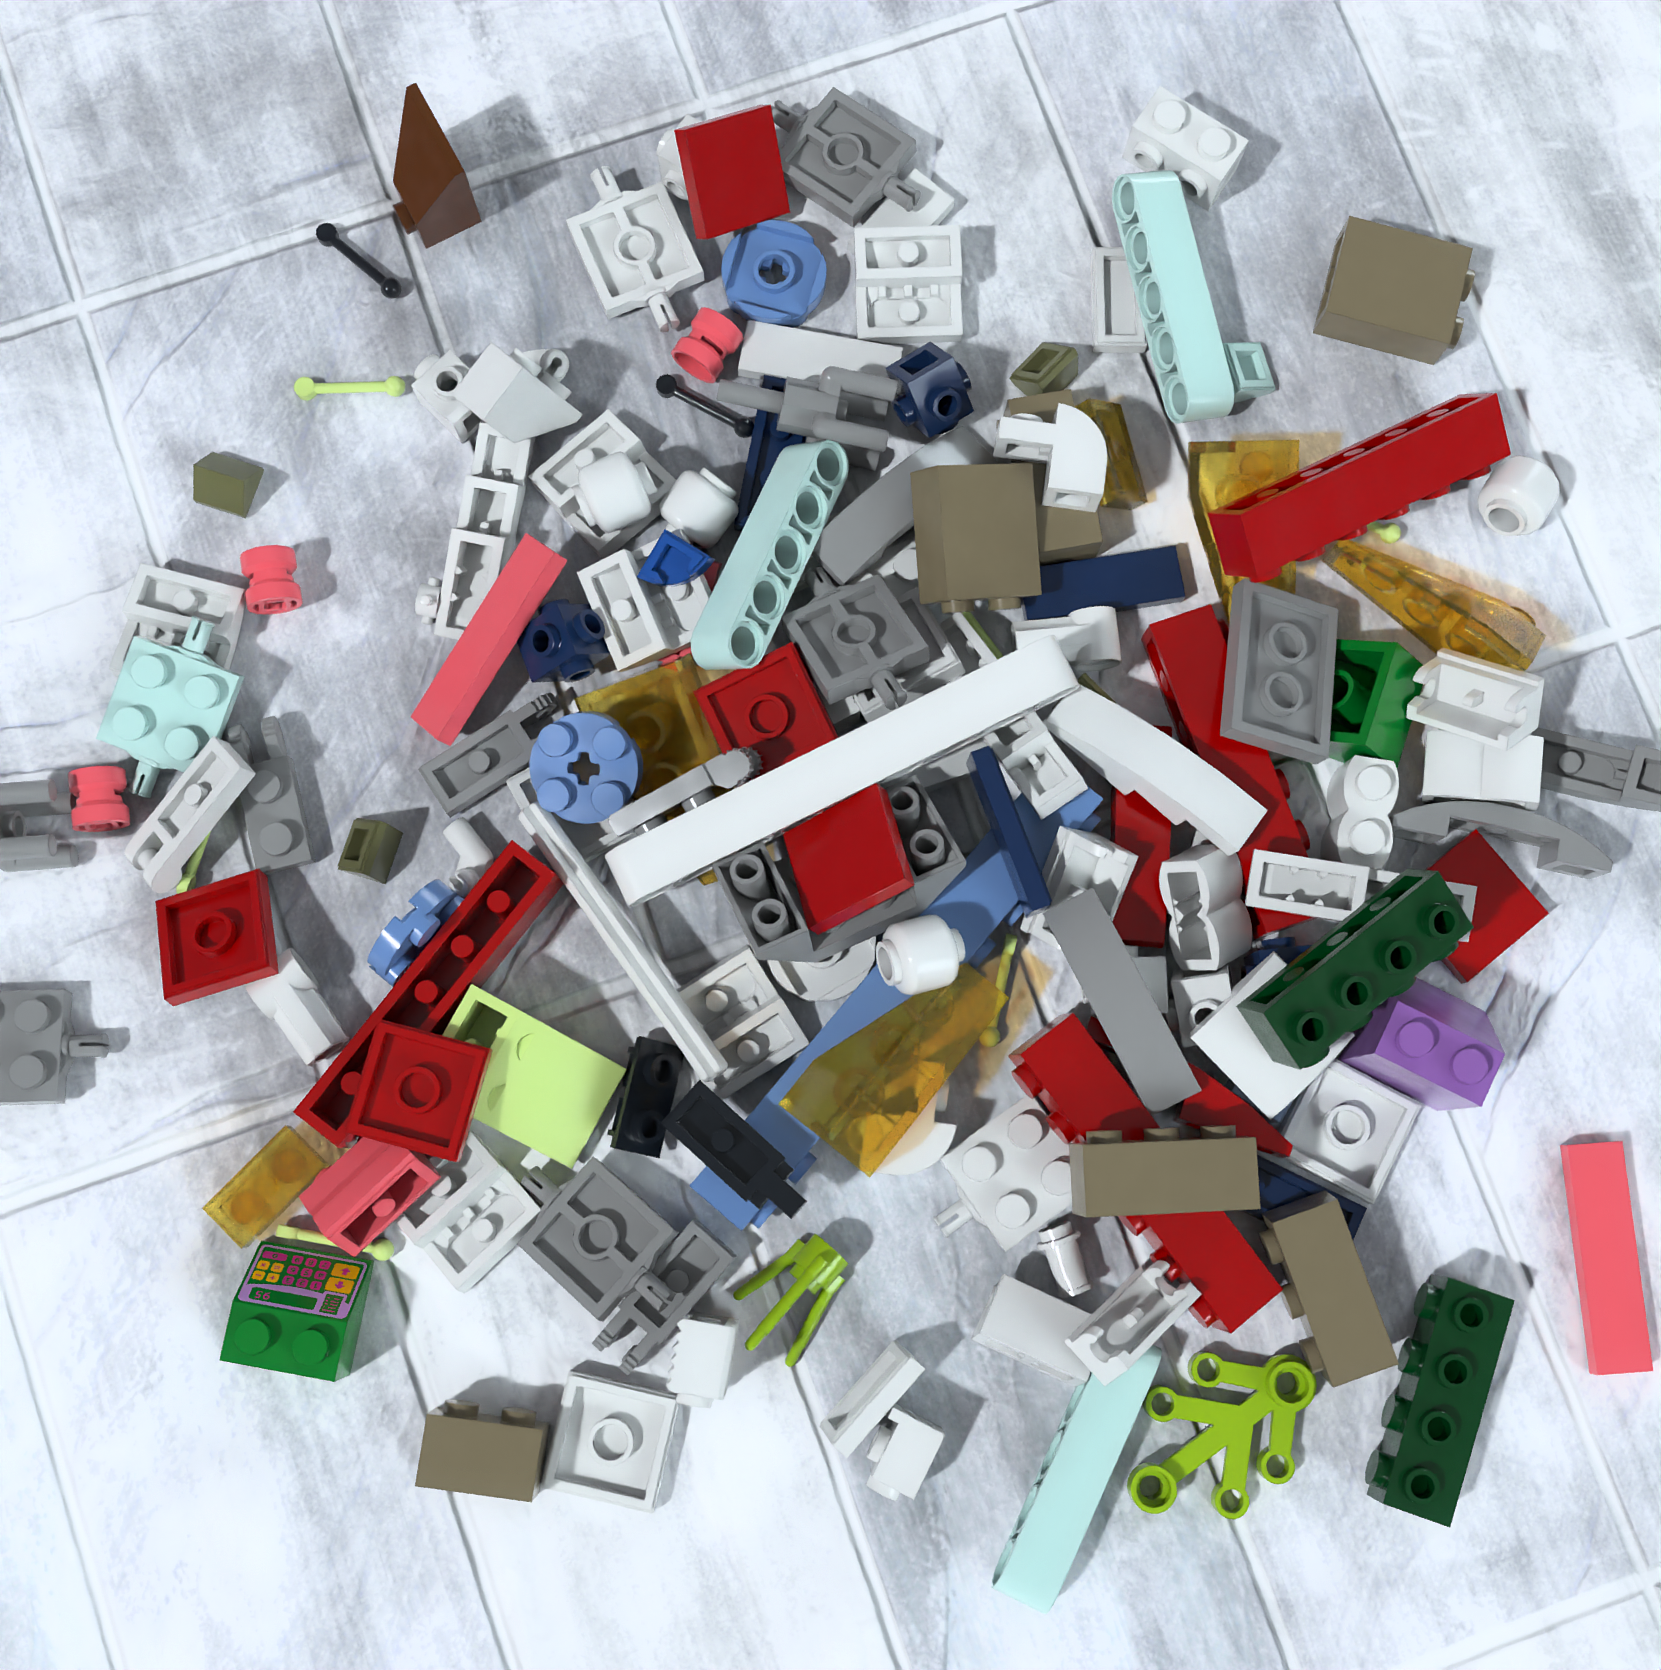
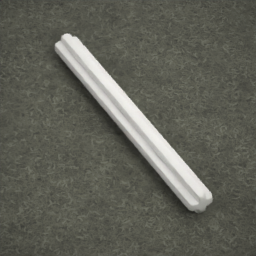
M538 801L525 807L518 815L520 822L702 1081L708 1083L722 1075L727 1070L728 1063L551 812L542 808Z

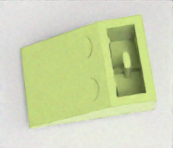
M473 984L470 985L442 1035L493 1050L473 1118L571 1169L576 1164L627 1071L623 1066Z

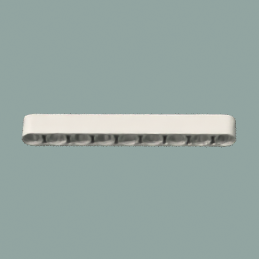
M1055 635L1043 637L619 845L604 855L628 907L639 905L712 870L711 864L761 842L765 844L875 783L883 786L1059 700L1076 690L1080 685Z

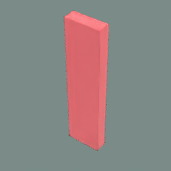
M527 533L523 536L410 716L435 739L449 746L457 738L567 562V559Z
M1623 1141L1560 1145L1589 1373L1609 1375L1653 1371Z

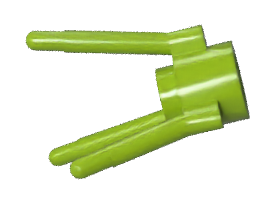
M815 1233L806 1244L797 1239L784 1255L750 1278L748 1282L733 1293L734 1299L740 1301L794 1262L796 1263L789 1271L797 1279L796 1282L746 1340L745 1348L748 1351H752L770 1333L806 1289L815 1295L822 1287L785 1358V1364L788 1367L796 1364L830 1299L845 1282L840 1274L847 1267L848 1262Z

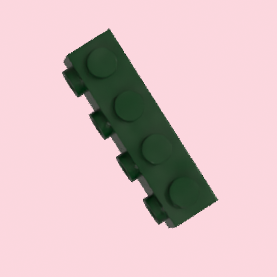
M1407 868L1236 1007L1273 1062L1299 1070L1311 1067L1322 1061L1329 1054V1046L1346 1032L1355 1031L1367 1024L1373 1017L1372 1011L1386 999L1402 994L1411 988L1416 982L1415 976L1431 962L1442 960L1451 955L1458 948L1459 944L1457 941L1474 927L1439 871Z
M1433 1274L1430 1275L1428 1283L1421 1285L1414 1302V1315L1418 1316L1412 1339L1407 1338L1398 1357V1370L1402 1372L1397 1392L1396 1394L1389 1395L1382 1412L1381 1424L1386 1430L1380 1450L1372 1452L1366 1466L1365 1482L1369 1484L1368 1496L1390 1507L1449 1528L1451 1527L1515 1300L1450 1277Z

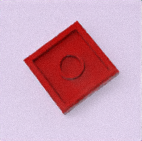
M757 105L674 130L696 239L708 240L790 213L771 105Z
M793 642L764 655L758 665L753 668L736 669L693 691L722 753L727 754V750L732 751L734 748L742 749V747H746L748 749L752 747V750H758L757 753L762 755L760 758L763 761L761 764L763 769H760V774L755 775V778L840 737Z
M878 783L783 833L807 928L817 935L915 885L887 790Z
M1477 829L1469 832L1425 869L1439 871L1446 882L1477 886L1472 917L1474 928L1470 930L1469 942L1457 941L1459 944L1458 948L1451 955L1441 960L1461 984L1469 982L1549 914Z
M259 868L155 901L164 1000L173 1007L279 974L268 877Z
M378 1019L344 1132L460 1163L493 1050Z

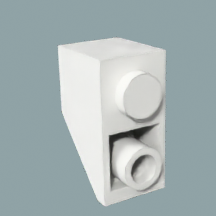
M490 342L451 394L481 420L513 443L577 423L583 415L566 401L572 393L568 388L547 372L539 380L536 376L542 368L517 348L509 356L492 342Z

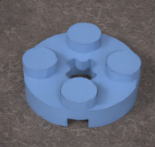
M767 220L757 223V229L748 231L743 236L740 232L734 237L723 255L721 266L722 285L727 296L729 308L747 321L752 320L791 328L800 326L819 305L825 292L827 268L823 253L821 255L820 250L814 244V238L805 229L796 224L781 220ZM773 264H779L782 266V274L787 278L784 281H779L777 284H769L766 282L765 277L759 275L761 270L770 271Z
M580 711L565 715L541 730L531 751L529 768L532 785L537 792V800L542 808L557 814L567 821L591 824L604 821L609 818V815L624 808L632 800L641 785L643 759L635 739L630 738L626 730L619 726L621 723L604 713ZM581 752L589 753L590 762L599 764L600 767L599 774L591 775L589 782L582 781L580 774L574 772L573 762L580 760Z
M439 879L425 885L408 901L415 908L409 911L402 920L394 916L382 931L369 953L367 960L371 965L369 967L394 987L464 899Z

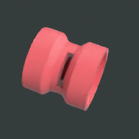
M701 307L691 321L692 331L687 337L679 339L671 351V355L680 367L695 378L706 383H714L724 369L722 361L726 355L733 354L744 338L739 328L724 315L710 308Z
M266 545L246 550L240 555L242 574L250 579L249 588L245 592L246 605L249 612L263 615L280 614L295 610L302 605L301 588L294 582L292 574L297 569L296 555L293 548L281 545Z
M91 766L75 769L68 773L69 792L78 797L76 799V806L71 811L73 830L104 832L122 829L130 825L129 807L123 803L122 796L119 795L127 787L126 770L117 766Z

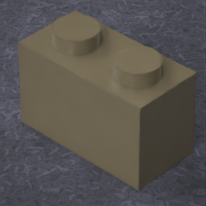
M448 1399L445 1400L444 1408L436 1407L426 1414L415 1482L416 1487L531 1503L537 1497L540 1491L550 1423L536 1421V1411L504 1407L502 1408L501 1416L479 1413V1403Z

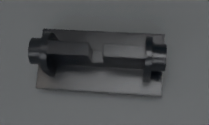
M639 1036L636 1038L635 1046L628 1047L627 1052L630 1053L622 1085L626 1087L624 1098L619 1097L612 1130L608 1129L607 1135L612 1136L610 1147L614 1149L660 1158L666 1128L661 1122L671 1112L684 1054L676 1045Z

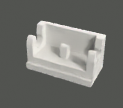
M1446 648L1437 651V657L1421 666L1413 677V681L1426 685L1423 692L1419 696H1415L1407 704L1406 718L1505 751L1512 748L1538 728L1545 681L1543 677Z
M1060 826L1042 870V876L1052 899L1051 905L1046 911L1093 887L1111 921H1113L1139 856L1097 833ZM1044 912L1029 918L1024 916L1020 926L1021 930L1062 951L1043 916Z
M1158 1260L1145 1271L1140 1266L1064 1341L1104 1386L1130 1369L1201 1295L1191 1282L1183 1283L1178 1288L1170 1286L1163 1277L1170 1267L1168 1262Z
M1003 1274L997 1286L994 1285L971 1340L1073 1387L1086 1383L1091 1372L1064 1342L1091 1314Z

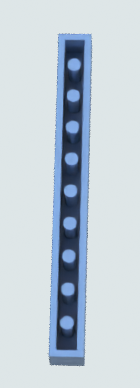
M1087 786V790L1042 820L1022 793L1014 801L1041 873L1060 826L1091 832L1101 820L1093 811L1103 798L1089 786ZM991 829L965 859L966 867L918 916L937 915L947 923L950 929L955 928L959 931L965 946V958L959 962L958 973L966 963L976 969L996 946V943L989 936L1000 922L1004 921L1011 927L1023 913ZM876 964L745 1119L754 1130L786 1158L784 1161L795 1170L788 1177L792 1183L796 1185L817 1160L809 1151L824 1134L833 1141L853 1117V1114L846 1109V1106L856 1094L861 1091L869 1098L889 1074V1071L882 1066V1063L892 1051L897 1048L905 1054L925 1031V1028L918 1023V1020L932 1005L938 1011H941L960 989L961 985L955 980L952 984L915 995H906L901 993L894 985L888 986L880 974L878 964ZM707 1166L690 1184L693 1190L741 1231L749 1222L759 1229L777 1208L770 1199L760 1210L750 1201L745 1202Z

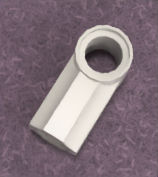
M1087 607L1068 614V617L1012 622V652L1043 637L1055 635L1069 665L1074 666V669L1077 671L1105 670L1119 666L1122 663L1116 610L1113 607Z
M289 948L277 956L279 974L244 984L258 1008L270 1020H275L305 1064L313 1066L333 1055L351 1038L317 989L320 988V985L311 969L294 949Z

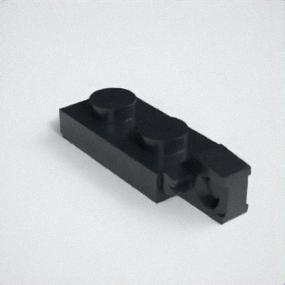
M701 1080L693 1086L661 1122L670 1133L745 1202L750 1201L759 1210L770 1199L792 1219L807 1202L786 1182L788 1177L795 1171L784 1161L786 1158Z

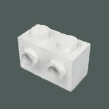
M1159 86L1132 125L1122 158L1145 172L1174 171L1180 181L1183 195L1209 211L1236 172L1249 140Z

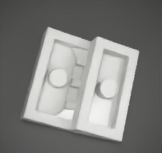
M960 225L854 228L857 339L880 344L961 342L963 327Z
M609 409L528 476L531 483L601 559L614 554L660 514L659 504L676 482V479L646 452L641 440ZM615 452H623L629 456L633 465L644 461L657 492L648 495L651 511L646 518L615 532L607 533L600 529L598 524L592 527L588 525L572 487L579 484L578 472L582 467Z
M678 528L671 532L691 544L688 536L682 529ZM658 539L632 552L622 549L577 572L592 610L603 621L605 627L603 637L619 672L645 665L690 647L693 630L712 593L704 573L689 583L672 587L655 585L638 578L637 575Z
M140 563L122 608V612L128 620L109 669L114 676L119 677L133 636H142L165 646H182L192 620L191 617L196 616L215 624L204 655L208 656L218 666L230 670L245 609V589Z
M747 945L676 989L728 1063V1068L722 1075L708 1083L702 1081L722 1100L810 1044Z
M1275 951L1232 988V995L1190 1031V1038L1270 1120L1294 1100L1355 1036L1353 1031L1346 1032L1329 1046V1054L1322 1061L1311 1067L1299 1070L1272 1061L1236 1006L1287 966Z
M471 1129L468 1133L460 1163L434 1156L430 1158L429 1161L441 1178L395 1220L415 1246L423 1249L451 1285L463 1294L517 1245L520 1239L536 1222L542 1207Z

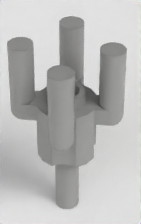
M829 366L823 370L820 383L787 376L783 392L720 379L716 400L777 413L776 430L806 436V443L822 440L838 442L846 451L849 465L876 471L880 451L885 452L889 431L847 422L845 418L846 414L884 422L888 401H894L898 380Z
M53 779L0 783V869L5 872L76 867L79 857L75 845L57 846L56 838L53 834L26 836L24 817L71 814L78 798L71 792L57 793V787Z

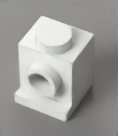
M449 350L441 358L436 354L426 357L417 366L414 372V377L417 380L411 387L418 401L463 444L478 430L479 422H485L451 395L456 387L451 391H446L455 381L458 382V386L470 370Z
M895 1403L887 1412V1417L893 1421L890 1429L881 1425L867 1451L866 1458L872 1460L873 1464L870 1468L871 1474L866 1485L875 1492L894 1501H897L900 1493L914 1500L945 1437V1433L940 1426Z

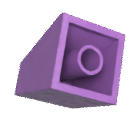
M1416 977V982L1411 988L1402 994L1389 997L1372 1011V1019L1363 1027L1353 1031L1355 1036L1344 1047L1338 1058L1339 1061L1436 1111L1482 1107L1505 1056V1052L1486 1011Z

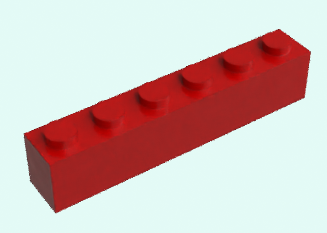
M1497 393L1459 394L1208 512L1225 575L1249 577L1252 583L1271 580L1281 575V567L1292 561L1300 562L1316 558L1325 553V545L1335 540L1344 541L1359 537L1368 531L1367 525L1376 520H1389L1408 513L1410 511L1409 504L1417 500H1429L1443 496L1451 491L1450 484L1458 480L1475 479L1491 472V464L1511 455Z
M1209 604L1149 624L1141 641L1180 744L1220 771L1268 810L1240 850L1236 852L1243 874L1242 894L1246 895L1254 849L1309 858L1306 851L1310 849V840L1301 820H1294L1287 803V799L1290 798L1288 781L1280 768L1274 769L1268 751L1220 736L1229 628L1223 618H1216L1212 605ZM1246 906L1252 924L1254 940L1317 919L1315 917Z
M511 840L293 1112L336 1147L351 1148L355 1145L359 1136L346 1133L344 1129L378 1019L443 1035L470 985L473 984L478 988L484 985L563 886L564 883L558 875Z
M1074 1013L1059 1015L1008 1055L1016 1066L1011 1071L1013 1078L1030 1098L1033 1099L1038 1095L1051 1112L1046 1117L1049 1126L1065 1144H1069L1071 1141L1073 1143L1087 1142L1086 1131L1122 1130V1141L1144 1140L1143 1129L1160 1128ZM1224 1211L1118 1216L1132 1234L1138 1236L1142 1233L1155 1251L1150 1254V1259L1153 1263L1158 1260L1169 1263L1170 1267L1163 1275L1168 1281L1173 1282L1177 1279L1180 1284L1191 1282L1201 1293L1188 1310L1205 1328L1212 1326L1213 1328L1232 1333L1283 1290Z

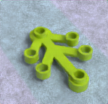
M1199 1351L1192 1355L1187 1368L1190 1378L1195 1383L1211 1388L1223 1382L1257 1390L1238 1405L1178 1395L1164 1385L1151 1386L1142 1404L1145 1412L1154 1420L1168 1422L1176 1418L1211 1425L1159 1465L1146 1462L1135 1467L1127 1481V1490L1131 1500L1147 1513L1158 1514L1168 1510L1173 1505L1177 1496L1176 1483L1226 1446L1222 1479L1212 1490L1211 1503L1214 1509L1227 1519L1242 1517L1249 1507V1496L1245 1491L1253 1425L1270 1412L1269 1446L1262 1449L1258 1454L1256 1467L1259 1474L1273 1484L1288 1482L1295 1471L1291 1449L1296 1412L1306 1408L1312 1402L1317 1389L1315 1373L1312 1374L1307 1362L1298 1356L1278 1354L1271 1357L1262 1367L1224 1361L1218 1355L1209 1351ZM1210 1358L1216 1366L1215 1374L1210 1379L1202 1380L1197 1373L1198 1364L1201 1360ZM1290 1372L1295 1379L1294 1388L1288 1393H1281L1277 1387L1278 1377L1282 1373ZM1159 1393H1167L1171 1401L1169 1409L1162 1414L1155 1413L1152 1409L1153 1397ZM1273 1455H1281L1284 1459V1469L1278 1475H1270L1267 1471V1461ZM1147 1476H1156L1159 1480L1158 1491L1152 1496L1142 1495L1140 1491L1141 1481ZM1234 1489L1239 1494V1503L1234 1509L1225 1510L1221 1505V1497L1225 1491Z

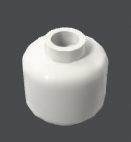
M615 452L582 467L578 472L579 484L572 487L588 525L592 527L598 524L600 529L607 533L615 532L646 518L651 511L648 495L657 492L644 461L633 465L629 456L623 452Z
M1525 456L1506 458L1495 466L1482 487L1477 499L1478 510L1487 526L1498 534L1505 536L1531 534L1542 526L1560 493L1559 481L1553 471L1537 459Z
M705 467L699 473L692 470L684 471L659 504L660 514L669 522L664 529L672 532L680 528L688 536L691 545L695 542L705 548L713 547L739 513L737 503L733 500L737 492Z
M924 915L893 923L886 929L883 941L878 942L876 945V960L883 980L888 986L894 985L901 993L906 995H915L952 984L958 975L959 962L965 958V946L959 931L955 928L950 929L947 923L937 915Z

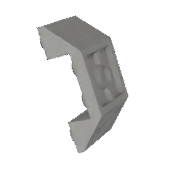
M917 775L884 788L888 793L915 885L819 935L807 928L789 856L773 862L765 844L761 842L711 864L757 960L819 962L885 932L888 926L893 923L918 917L966 867V860Z

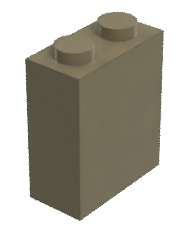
M1349 216L1335 241L1313 334L1434 365L1447 348H1455L1460 338L1464 318L1458 317L1457 313L1460 301L1464 302L1467 299L1474 282L1475 270L1468 269L1473 248Z
M1032 463L937 465L910 473L920 605L941 603L942 614L975 611L974 601H988L989 611L1021 608L1020 598L1042 595Z

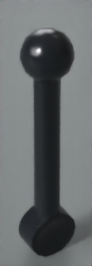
M323 223L318 226L316 236L323 246L335 247L381 286V293L385 297L392 299L400 295V282L393 277L386 278L339 238L334 225Z
M662 375L657 379L656 389L661 397L671 398L675 396L733 427L735 433L741 438H747L752 435L754 423L749 418L741 417L738 419L678 387L675 378L671 375Z

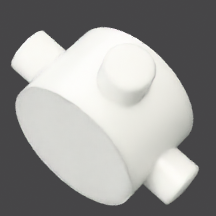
M429 577L428 584L421 583L417 592L415 612L417 615L422 616L421 623L432 625L433 618H437L442 588L439 586L440 579Z

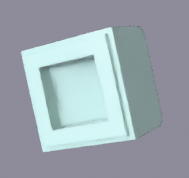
M1260 342L1222 343L1233 382L1234 403L1271 394L1276 390Z

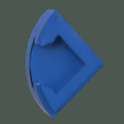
M664 529L637 577L659 586H679L697 579L707 571L715 559Z

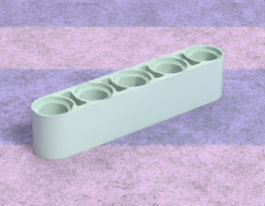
M1171 170L1121 174L1115 180L1112 190L1113 211L1167 416L1176 424L1228 416L1234 404L1233 382L1178 176Z
M822 440L785 447L779 454L693 630L691 652L696 663L703 669L753 668L763 658L847 479L849 461L846 451L838 442Z
M1152 1345L1130 1369L1106 1386L1092 1372H1090L1086 1383L1076 1386L1000 1556L992 1578L991 1588L1043 1614H1047L1059 1595L1156 1374L1162 1355L1161 1348Z

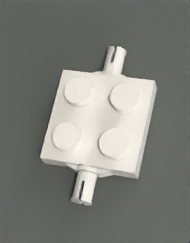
M609 166L601 167L606 185L597 168L591 173L590 178L594 182L601 200L589 211L566 219V224L608 319H611L635 308L650 306L659 326V331L663 333L669 332L668 322L672 330L680 325V320L677 318L669 298L677 291L704 281V271L662 181L639 191L620 192L611 168Z
M1026 1095L939 1159L955 1181L960 1200L939 1215L933 1217L937 1226H940L955 1214L958 1215L955 1220L941 1229L946 1238L974 1218L975 1221L988 1228L1002 1250L1006 1252L1072 1204L1069 1144H1065L1051 1129L1046 1120L1047 1114L1035 1098L1032 1099Z

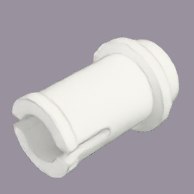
M1070 1221L1053 1224L1039 1230L1038 1234L1041 1241L1037 1243L1038 1250L1045 1251L1059 1291V1298L1071 1297L1092 1289L1094 1284L1090 1280L1076 1240L1081 1236L1079 1230H1073Z

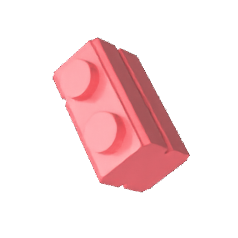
M359 1136L357 1143L332 1166L321 1170L315 1177L314 1182L298 1197L307 1211L313 1216L312 1219L322 1234L345 1252L356 1257L375 1237L381 1234L439 1180L441 1176L423 1153Z

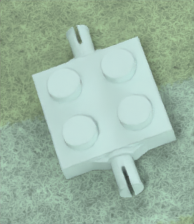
M196 616L191 617L192 620L182 646H165L142 636H133L96 737L100 741L126 750L132 757L139 760L128 791L133 794L138 793V796L144 798H151L160 769H176L185 772L212 736L219 739L222 738L245 677L218 666L208 656L204 655L215 624Z

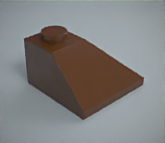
M413 83L406 87L393 175V183L401 201L392 206L407 235L417 231L427 249L482 221L466 173L417 83Z

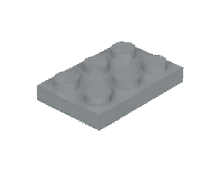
M1246 578L1233 586L1220 736L1315 765L1329 758L1339 609L1261 583H1252Z

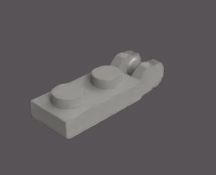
M552 693L541 695L515 712L507 711L418 769L450 818L504 784L506 779L529 768L531 751L538 737L531 741L523 727L532 725L548 716L558 706V701Z
M275 716L263 718L261 721L262 736L271 759L254 763L250 748V738L242 724L228 727L230 745L256 773L239 796L256 869L259 868L265 875L316 863L293 759L287 755L283 734Z
M742 747V749L734 748L732 751L727 750V754L722 753L609 815L610 819L608 821L617 837L636 832L637 836L642 835L668 822L665 815L683 806L685 812H688L715 799L716 796L712 789L717 786L730 789L749 782L750 778L754 779L755 775L760 774V769H763L761 767L763 761L760 758L762 755L757 753L758 750H752V747L748 749L746 747Z
M694 1218L657 1260L652 1271L668 1288L676 1293L672 1302L665 1300L653 1288V1291L668 1304L663 1311L658 1312L636 1290L622 1300L618 1305L620 1311L595 1338L592 1344L602 1352L604 1348L610 1347L621 1334L620 1330L630 1318L636 1322L647 1334L638 1345H633L622 1358V1364L618 1368L628 1376L657 1342L660 1345L677 1326L676 1323L693 1308L736 1258L737 1254L699 1220Z

